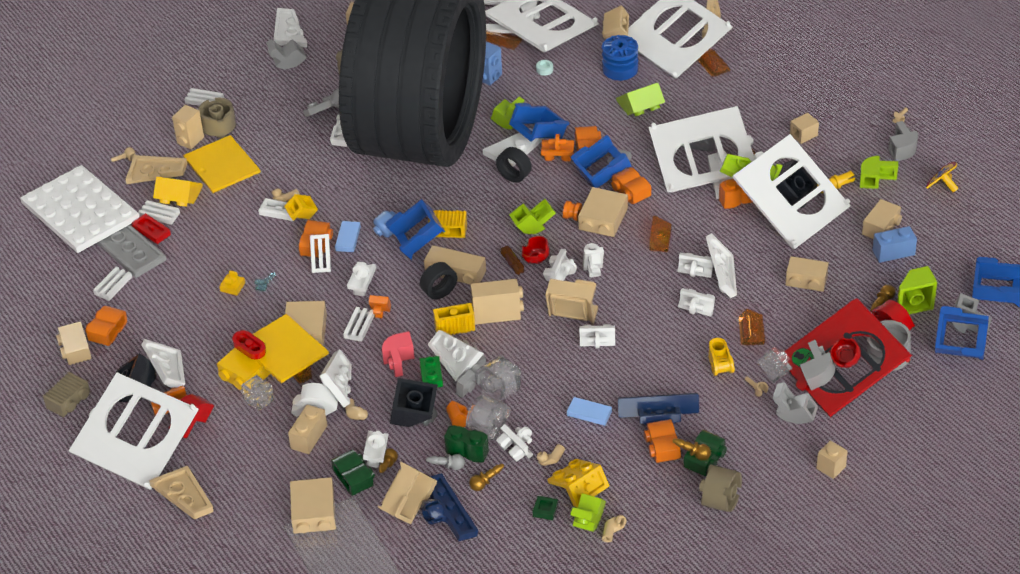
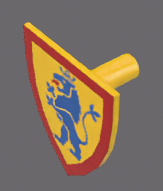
M957 162L944 165L929 180L926 188L928 189L938 180L942 179L952 193L955 192L958 187L952 181V174L949 172L957 167Z

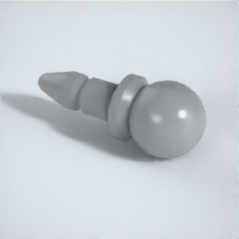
M447 454L446 458L440 456L426 458L427 462L445 465L446 469L460 470L465 465V459L460 454L452 456Z

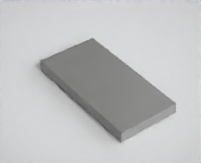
M131 225L97 242L104 251L128 272H131L135 278L167 260L165 254Z

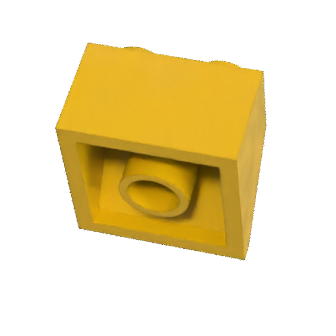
M156 177L153 198L159 199V203L170 204V201H176V205L187 207L188 203H195L203 183Z

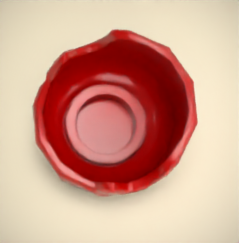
M544 236L531 237L528 239V245L526 247L522 246V257L530 264L542 263L550 253L548 239Z
M842 337L833 344L830 354L836 366L850 368L858 363L861 357V349L853 338Z

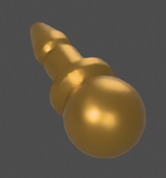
M886 284L882 286L877 294V299L871 306V312L874 308L881 306L895 296L896 290L892 285Z
M676 438L672 440L678 447L691 451L690 455H695L698 460H706L711 455L709 446L695 442L693 445L688 441Z
M386 449L384 461L379 465V473L385 472L387 468L392 467L397 461L398 454L394 449Z
M504 464L495 465L485 474L481 471L480 475L472 476L469 480L470 488L474 491L484 489L485 485L490 483L489 479L500 473Z

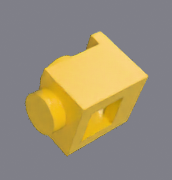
M294 194L284 206L292 220H296V218L310 219L318 211L312 198L306 195Z

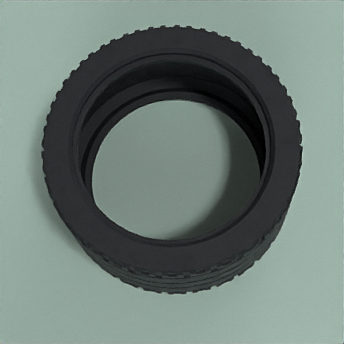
M484 0L354 1L345 33L339 75L341 130L344 140L352 152L361 155L413 161L450 167L458 161L467 145L474 125L482 88L486 54V12Z

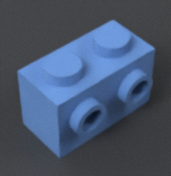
M486 42L482 82L491 85L502 75L501 48Z
M910 226L875 233L872 250L879 263L913 256L916 252L917 237Z

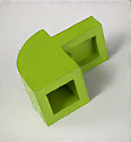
M520 96L512 103L504 99L494 108L491 120L502 128L513 129L509 123L516 107L515 104L524 103L525 100Z
M872 156L865 159L861 165L860 188L878 189L879 179L897 180L898 161H880V156Z
M544 199L531 210L523 203L509 215L523 233L536 234L546 229L543 224L553 217L556 212L550 203Z
M582 493L578 508L573 507L570 514L575 518L573 526L594 532L601 520L606 501Z

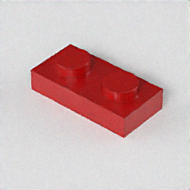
M146 213L132 222L134 229L156 244H159L171 235L169 228Z

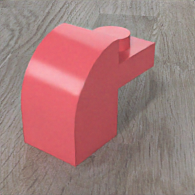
M409 331L388 337L382 345L384 365L388 364L390 370H394L395 377L403 376L401 361L415 359Z

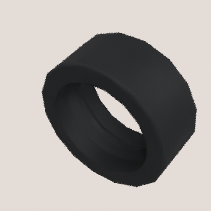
M516 147L506 148L496 159L498 171L505 179L511 182H521L532 169L528 156ZM508 159L514 161L520 171L512 167Z
M445 262L434 263L422 274L419 283L420 288L431 299L438 300L444 298L456 286L457 273ZM445 275L443 280L439 284L432 287L434 282L439 277Z

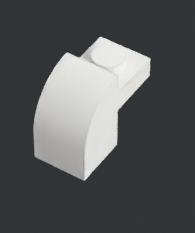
M308 383L302 386L301 394H298L293 399L291 413L298 417L308 404L324 409L325 414L328 415L337 410L338 399L327 386L320 383Z

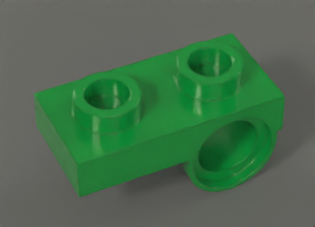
M439 356L419 358L422 382L438 385L437 388L443 387Z

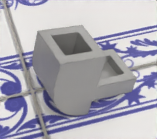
M272 39L266 43L269 55L280 69L296 67L307 59L303 48L293 39L283 47Z
M903 121L896 122L895 136L890 137L888 148L895 161L911 158L916 153L918 132H911Z
M960 293L954 307L961 308L962 313L984 315L976 312L979 300ZM989 317L988 331L992 319L991 317ZM952 322L954 327L962 333H965L967 329L978 333L979 325Z
M816 340L808 343L814 359L800 364L811 390L825 385L835 373V364L832 361L830 352L825 353L823 346L818 347Z
M785 382L778 383L772 397L775 404L778 405L777 416L784 421L795 424L813 422L818 406L809 393L794 396Z

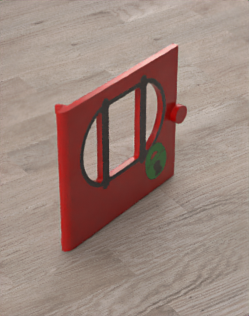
M856 298L777 356V359L797 380V389L801 391L806 390L828 416L832 417L906 361L908 363L913 355ZM854 336H867L880 344L882 348L880 364H877L859 345L861 357L873 370L853 385H850L835 369L833 376L845 388L842 391L828 390L823 386L811 390L800 367V364L814 359L808 345L809 342L816 340L818 347L823 346L825 353L830 352L833 344L842 337L850 339Z

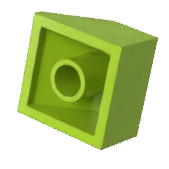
M659 83L631 91L616 98V101L626 114H634L635 117L645 114L644 110L650 108V111L661 108L660 104L665 103Z
M929 266L911 269L899 286L897 302L907 310L909 315L934 309L937 280Z

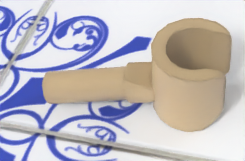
M905 107L899 113L894 112L895 118L892 122L895 124L900 121L904 122L905 116L903 115L908 111V108Z
M128 147L123 154L113 157L111 160L115 162L128 158L132 161L136 154L133 148Z
M748 376L745 378V381L755 389L756 396H762V390L767 393V383H756Z

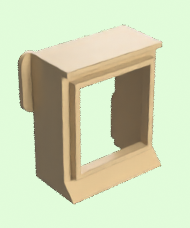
M550 279L545 294L549 316L553 314L566 318L589 320L594 325L598 306L592 303L596 283L579 279L575 280V283Z
M400 461L401 470L399 469L386 493L382 506L378 505V508L411 524L423 501L428 500L432 494L437 480Z

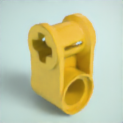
M713 338L709 342L708 354L713 375L717 376L718 373L724 372L734 373V361L726 341L722 338Z

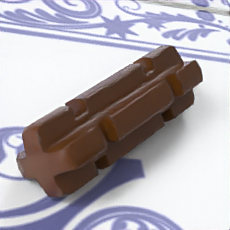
M510 246L502 247L501 254L515 274L524 273V265Z

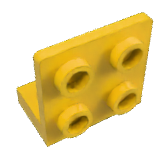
M580 459L570 461L568 466L555 471L552 474L553 476L547 479L549 484L566 488L573 506L577 508L582 493L596 496L609 487L600 464Z

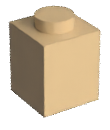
M806 113L791 120L790 134L802 144L818 136L819 122L809 113Z
M830 440L818 452L817 469L834 479L846 467L848 450Z

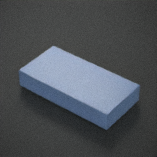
M342 221L335 245L336 251L354 252L361 228L360 222Z
M576 397L573 398L567 410V416L604 426L612 413L611 406Z

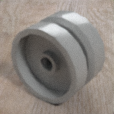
M894 320L881 321L889 332L911 353V333L908 327ZM867 337V353L877 364H880L882 348L876 340ZM906 361L903 362L901 365H899V366H898L897 368H895L893 371L902 369V368H903L904 366H906L908 363H907Z

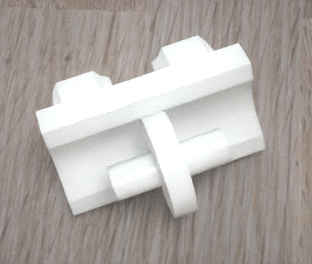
M594 243L587 244L584 247L583 269L588 270L589 277L601 276L600 268L603 267V247H599Z
M560 249L558 255L550 257L549 264L551 268H545L543 272L546 281H550V279L564 281L568 274L571 275L576 272L577 265L573 259L567 258L566 249Z
M680 253L678 272L690 274L691 277L697 275L711 278L713 273L712 258L709 256L693 255L692 253Z
M357 262L354 265L353 273L347 284V288L353 290L354 295L365 296L376 270V264L367 265L365 262Z
M682 288L678 308L689 310L690 314H695L696 312L712 316L715 296L702 294L693 289Z
M615 325L579 326L580 346H596V348H600V346H615Z
M504 424L501 427L503 433L497 438V443L504 450L513 443L515 446L508 453L516 462L524 456L530 459L533 453L528 449L525 442L528 444L532 442L530 438L532 435L531 429L528 427H517L515 429L517 434H515Z
M368 430L363 460H367V466L378 468L379 462L383 463L389 434Z

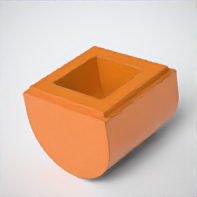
M451 401L447 405L446 411L452 425L466 427L472 422L466 406L455 401Z

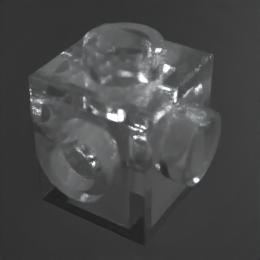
M776 347L767 351L764 356L756 361L773 383L784 377L792 369L788 363L791 360L784 350L779 352Z
M255 375L241 385L243 398L246 403L258 411L274 401L272 385L268 381L265 382L258 375Z

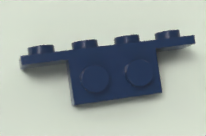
M698 393L618 398L619 418L639 417L640 424L646 426L647 423L669 419L675 424L676 422H681V414L699 413Z

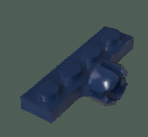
M443 474L429 476L437 480V484L430 495L431 499L423 502L422 514L426 523L434 525L446 522L458 542L477 537L479 530Z

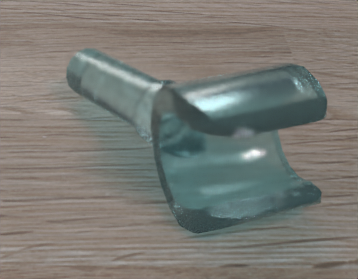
M272 272L264 280L256 279L254 282L257 285L255 290L266 291L269 281L276 274Z

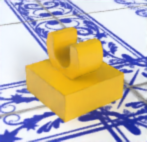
M230 270L219 286L220 292L238 296L245 284V278L238 276L237 272Z

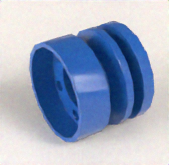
M615 35L603 42L602 71L604 75L618 81L634 77L638 72L637 41L626 35Z

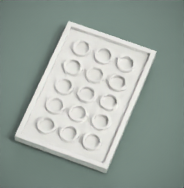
M82 165L20 197L21 203L77 253L132 224V222L140 217L136 210Z

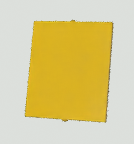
M231 135L183 155L184 158H187V163L212 193L261 172L259 167Z
M287 314L253 333L266 346L265 356L256 359V361L280 383H283L329 354L325 347Z

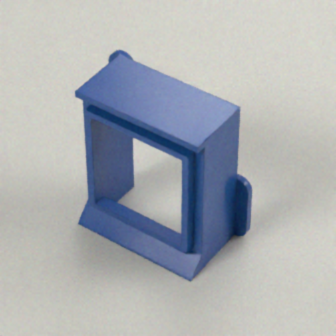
M528 103L515 104L516 107L509 125L531 142L536 138H555L556 134H560V139H562L567 125L570 124L548 107L531 106ZM524 124H535L533 131Z
M608 135L591 147L585 146L571 156L577 170L595 188L602 186L612 178V175L626 167H632L627 155L619 152ZM609 152L614 159L592 176L586 169Z
M422 199L405 213L398 212L386 222L387 228L399 240L401 244L400 250L411 260L415 252L439 233L445 232L432 208ZM428 216L430 222L408 240L405 233Z
M978 257L976 259L972 298L1014 303L1019 307L1020 265L998 263L996 258ZM984 278L1013 281V287L981 285V280Z
M942 306L940 309L935 353L974 357L984 360L989 316L962 313L961 308ZM947 321L979 325L976 349L944 345Z

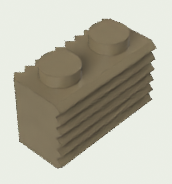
M68 372L54 387L49 389V392L43 395L46 408L62 416V418L69 412L74 411L76 405L89 396L90 388L88 381Z

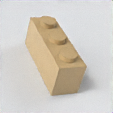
M432 245L424 259L425 270L434 263L445 262L457 273V281L466 284L480 283L486 272L485 257Z

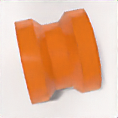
M567 200L563 208V218H573V220L578 221L582 203L577 202L574 204Z

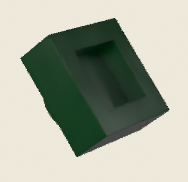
M537 496L532 511L533 517L553 521L558 507V499Z

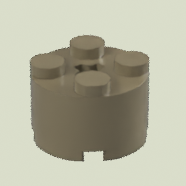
M218 97L210 102L208 99L199 106L198 110L204 134L217 136L222 139L236 127L234 108L230 100Z
M711 464L708 468L706 480L702 479L699 491L703 492L701 505L725 512L733 511L740 496L736 493L737 487L741 488L742 486L741 473Z

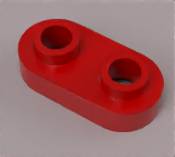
M241 330L233 335L234 347L250 359L256 360L265 356V343L249 331Z

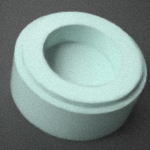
M549 60L537 62L536 72L540 75L551 74L553 72V63Z

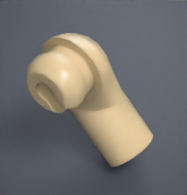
M281 189L272 191L273 199L288 202L294 194L300 195L297 189L288 193H282Z
M350 399V404L345 407L348 418L365 420L368 416L367 410L355 406L354 400Z
M557 444L551 454L547 455L545 451L543 453L539 452L537 454L538 463L542 466L557 463L563 455L565 448Z
M618 515L606 521L602 534L604 542H611L613 534L624 528L627 520L623 515Z

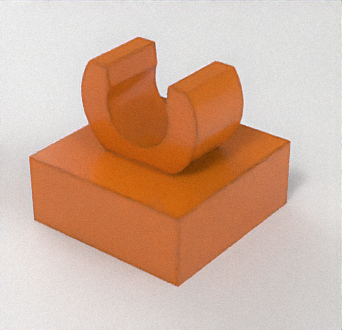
M370 295L369 305L373 310V314H375L374 317L382 319L384 311L390 312L391 310L389 297Z

